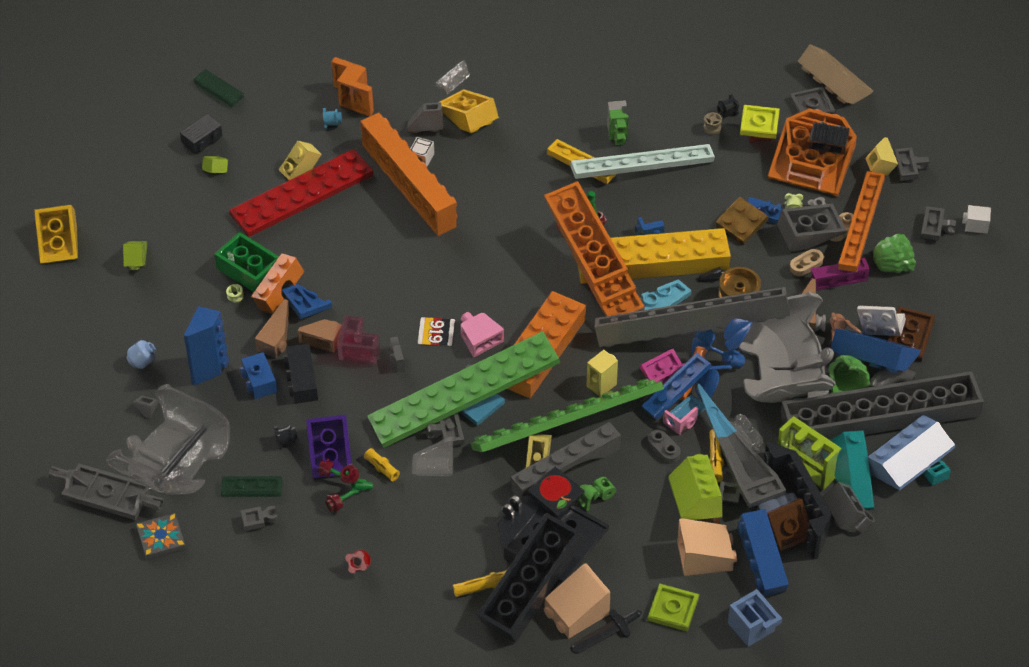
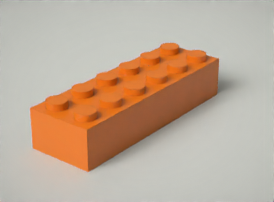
M552 291L515 344L543 331L557 356L560 357L586 320V305ZM552 367L507 389L531 399Z

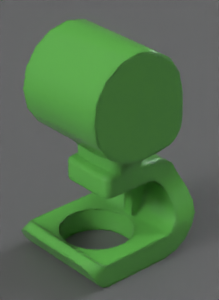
M601 477L593 482V486H580L585 493L578 502L586 511H589L592 499L596 500L597 497H601L602 500H608L614 496L616 488L606 477Z

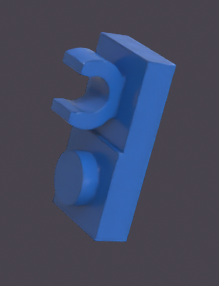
M749 197L747 201L768 216L767 222L777 224L781 211L784 209V207H781V204L774 205L771 204V201L767 203Z

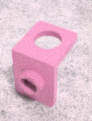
M693 408L681 420L665 410L663 412V423L681 435L687 428L690 429L695 424L698 408ZM668 418L672 419L675 425L671 424Z

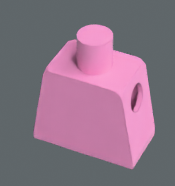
M470 312L462 315L461 336L473 357L504 342V329L485 313H480L474 317Z

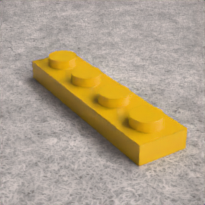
M558 139L547 148V155L571 166V161L594 158ZM617 174L595 176L593 178L608 184Z

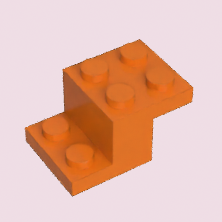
M334 57L331 61L333 86L338 88L339 106L371 116L374 112L372 87L367 85L366 67Z

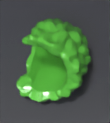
M904 234L886 237L876 245L873 251V260L880 271L895 273L914 271L916 261L914 259L913 247Z
M841 355L829 366L830 378L836 383L830 389L832 391L831 394L863 389L870 385L867 367L860 360L852 356Z

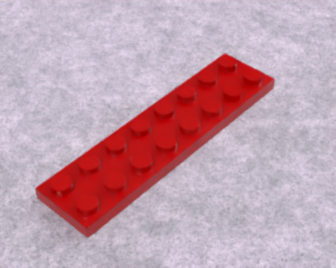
M352 149L230 209L229 212L244 233L251 237L373 176V170L356 150Z

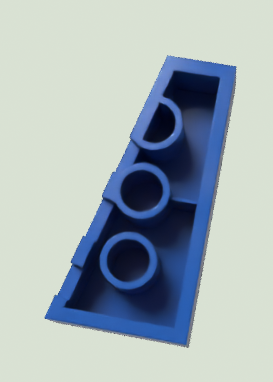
M766 509L742 514L738 522L737 531L747 555L750 569L755 576L756 589L760 590L763 597L786 592L789 583Z

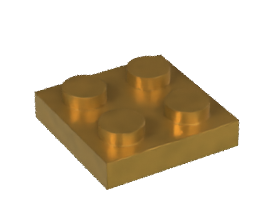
M739 197L716 221V225L719 228H725L726 233L744 245L768 221V216Z

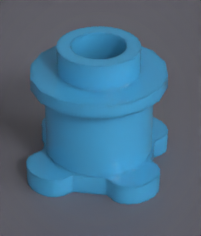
M323 108L325 130L327 126L337 125L339 127V123H342L341 112H338L337 109L326 112V108Z

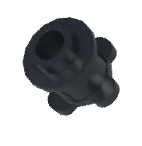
M732 94L728 96L729 99L718 101L717 111L723 117H727L730 113H734V115L739 114V102Z
M289 424L288 427L278 429L277 426H274L279 449L283 448L282 444L295 443L294 439L298 438L295 427L291 428Z

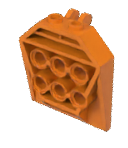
M809 108L788 117L769 170L768 179L838 197L856 147L857 136L846 119L837 114H829L821 110ZM814 122H824L831 126L842 125L850 129L845 155L809 149V139Z

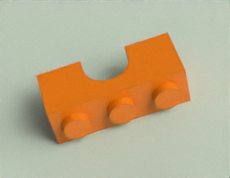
M281 253L251 297L261 311L274 314L284 300L281 295L283 284L287 283L295 286L304 270L297 258Z

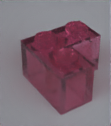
M344 316L337 344L338 359L377 364L380 351L379 335L365 333L364 318Z

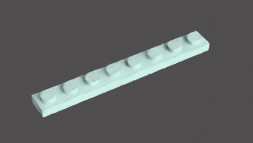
M710 144L575 160L571 161V169L575 179L714 162L715 156Z

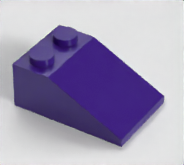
M346 415L306 419L312 478H321L318 468L322 460L326 461L329 458V461L334 463L333 469L339 472L347 465L352 464ZM330 473L329 477H330V476H337V475H335V474H333V473Z

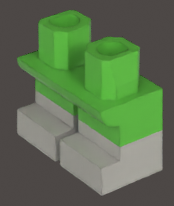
M626 100L608 102L607 128L609 138L614 140L615 145L626 144V139H628L629 116L626 114Z

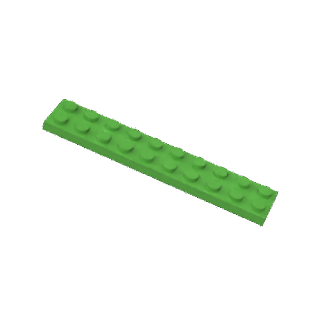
M542 331L367 415L382 447L385 448L426 428L429 424H435L559 364L560 360Z
M643 379L637 382L638 385H626L620 387V391L605 392L601 398L591 397L585 399L584 404L577 405V403L568 405L566 406L567 410H553L548 412V416L531 418L529 423L519 422L511 425L512 429H498L493 431L494 435L487 436L486 434L475 438L476 441L470 444L473 451L484 452L663 390V384L661 381H655L654 379Z

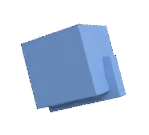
M757 589L734 602L729 607L728 624L747 647L774 632L775 627L782 623V617Z

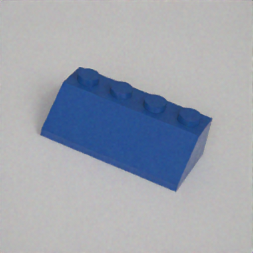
M199 306L184 334L193 385L221 375L223 369L227 368L229 363V357H227L225 333L223 332L224 321L221 319V312Z
M837 328L831 345V349L837 353V357L841 355L852 356L860 360L862 364L867 361L870 362L869 366L881 369V366H884L886 371L897 373L898 370L906 371L921 351L877 337Z

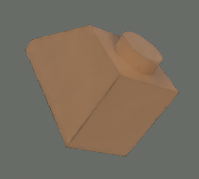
M324 319L300 327L298 329L299 343L309 344V346L335 353L343 338L342 324Z

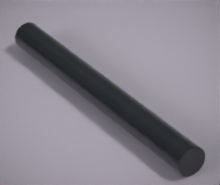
M199 426L155 478L156 483L161 484L206 432L205 426Z

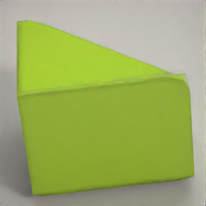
M219 156L203 157L202 170L210 173L227 172L228 160Z

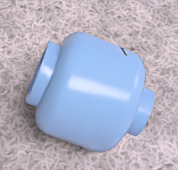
M140 340L128 349L127 361L132 367L143 369L155 360L156 349L152 343Z

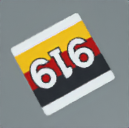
M422 317L420 320L418 344L452 346L455 319Z

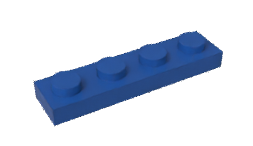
M696 353L663 384V390L655 392L642 405L643 409L657 420L663 415L665 410H668L712 367L711 364L700 354Z

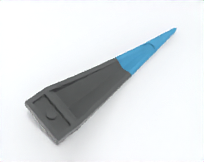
M698 384V392L737 489L748 507L751 508L786 495V489L778 475L743 439L702 386Z

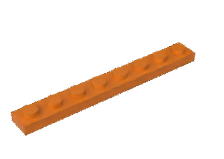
M870 171L866 173L839 260V270L857 272L885 180V174Z

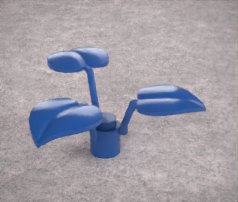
M736 318L728 323L724 331V338L727 340L725 346L728 349L725 352L711 346L715 340V334L711 329L705 332H696L695 338L692 341V354H694L697 346L705 348L707 354L710 349L721 354L722 361L725 364L712 366L695 383V391L700 399L697 385L700 384L711 398L719 383L718 369L731 370L732 367L736 369L742 368L745 363V357L736 349L741 345L753 324L752 322Z

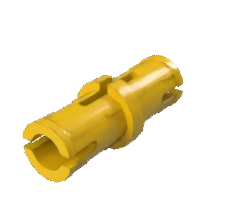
M372 448L365 452L364 458L375 466L376 471L382 472L392 482L399 477L400 471L395 469L386 457H381Z

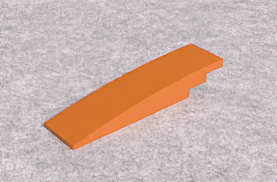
M574 182L545 194L544 198L604 315L611 316L645 310V306L636 292V286L628 274L627 266L579 182Z

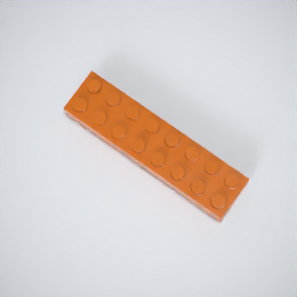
M380 113L361 120L362 146L435 234L440 236L456 228L458 216L455 198L451 197L444 185H440L436 176L428 171L426 164L418 159L415 151H411L407 142L400 138L397 130L390 126L387 118H383Z

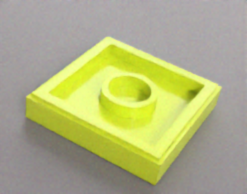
M744 105L740 135L776 139L780 109Z

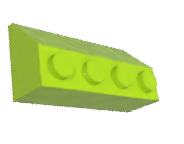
M697 454L687 457L668 476L681 519L699 520L722 517V495L708 455Z

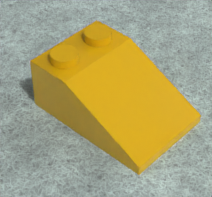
M465 89L440 101L443 113L461 130L469 133H474L480 127L490 125L495 119L499 118L493 98Z
M65 205L34 210L40 264L78 259L77 224L73 206Z

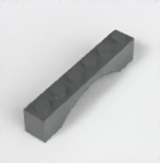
M610 422L604 424L511 476V491L520 499L522 496H528V490L555 466L560 471L565 472L581 462L595 458H605L620 450L621 434Z

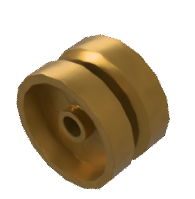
M729 268L720 277L718 298L760 291L761 279L756 272L749 268Z

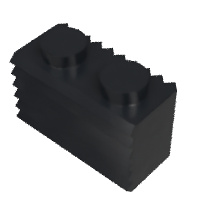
M209 114L180 132L181 143L195 154L200 152V150H204L214 141H218L223 135L221 124L209 116Z
M814 122L809 139V149L845 155L850 129L842 125L831 126L824 122Z

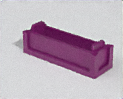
M861 258L857 272L839 270L838 264L819 268L812 267L810 269L812 275L809 281L816 279V291L868 281L869 266L866 259Z

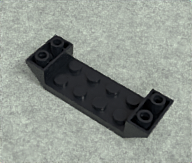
M768 442L763 453L764 462L778 475L779 479L785 478L787 485L792 487L797 499H803L810 519L808 529L806 530L807 538L804 544L807 552L812 554L814 560L818 559L828 537L831 511L797 451Z

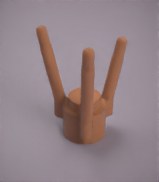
M831 313L832 341L836 328L844 330L848 326L858 334L861 333L857 327L851 324L849 320H845L841 314Z

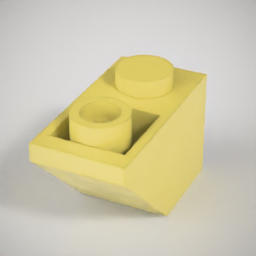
M886 137L866 157L870 171L883 173L886 176L898 165L890 142Z
M297 141L279 168V171L288 180H291L313 169L322 154L312 144Z

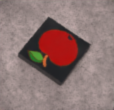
M556 466L527 492L531 498L557 519L585 493L580 486Z

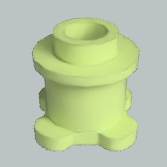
M788 193L785 195L784 209L803 206L801 202L803 200L802 194L792 195Z

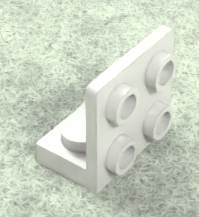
M857 307L863 334L901 336L906 320L905 314H896L894 307Z

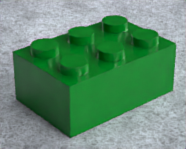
M241 232L237 233L214 254L216 269L252 292H255L279 258L278 255Z

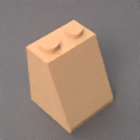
M679 519L677 543L684 576L733 571V564L737 562L736 551L732 550L733 537L732 533H728L727 525Z
M585 563L545 598L544 612L549 619L552 618L559 632L564 633L569 639L609 615L610 591Z

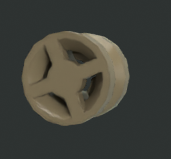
M714 112L705 115L704 131L707 134L717 135L720 133L721 115Z

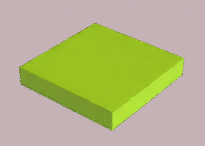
M659 584L648 615V621L688 632L699 600V594Z

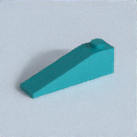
M842 432L830 440L841 447L837 456L835 481L850 485L864 509L874 510L864 432ZM822 449L825 460L830 454Z

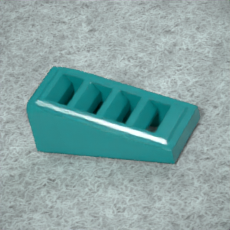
M940 459L934 464V467L928 468L923 474L933 486L949 479L951 470Z

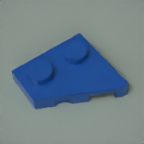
M299 284L281 290L282 297L288 300V305L300 319L332 307L330 300H321L318 298L317 293L309 291Z

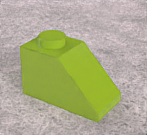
M128 241L123 244L124 267L129 266V270H140V266L145 265L147 241Z

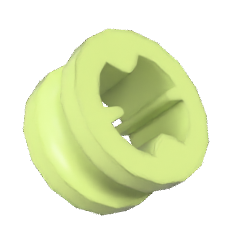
M232 284L226 289L227 298L231 302H239L244 298L242 286Z

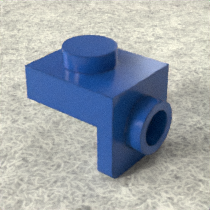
M642 217L637 218V225H635V232L637 236L664 233L665 225L662 220L644 224Z

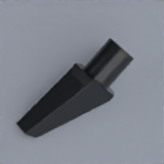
M718 267L701 274L698 280L699 282L718 280L726 270H721Z

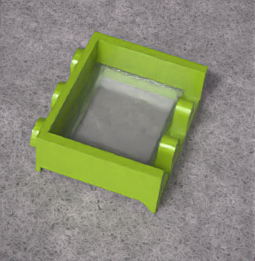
M793 416L779 429L777 445L797 451L815 485L824 490L836 478L834 476L841 447Z

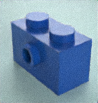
M264 352L241 359V376L243 379H247V382H245L249 393L252 392L255 399L277 393L276 380Z

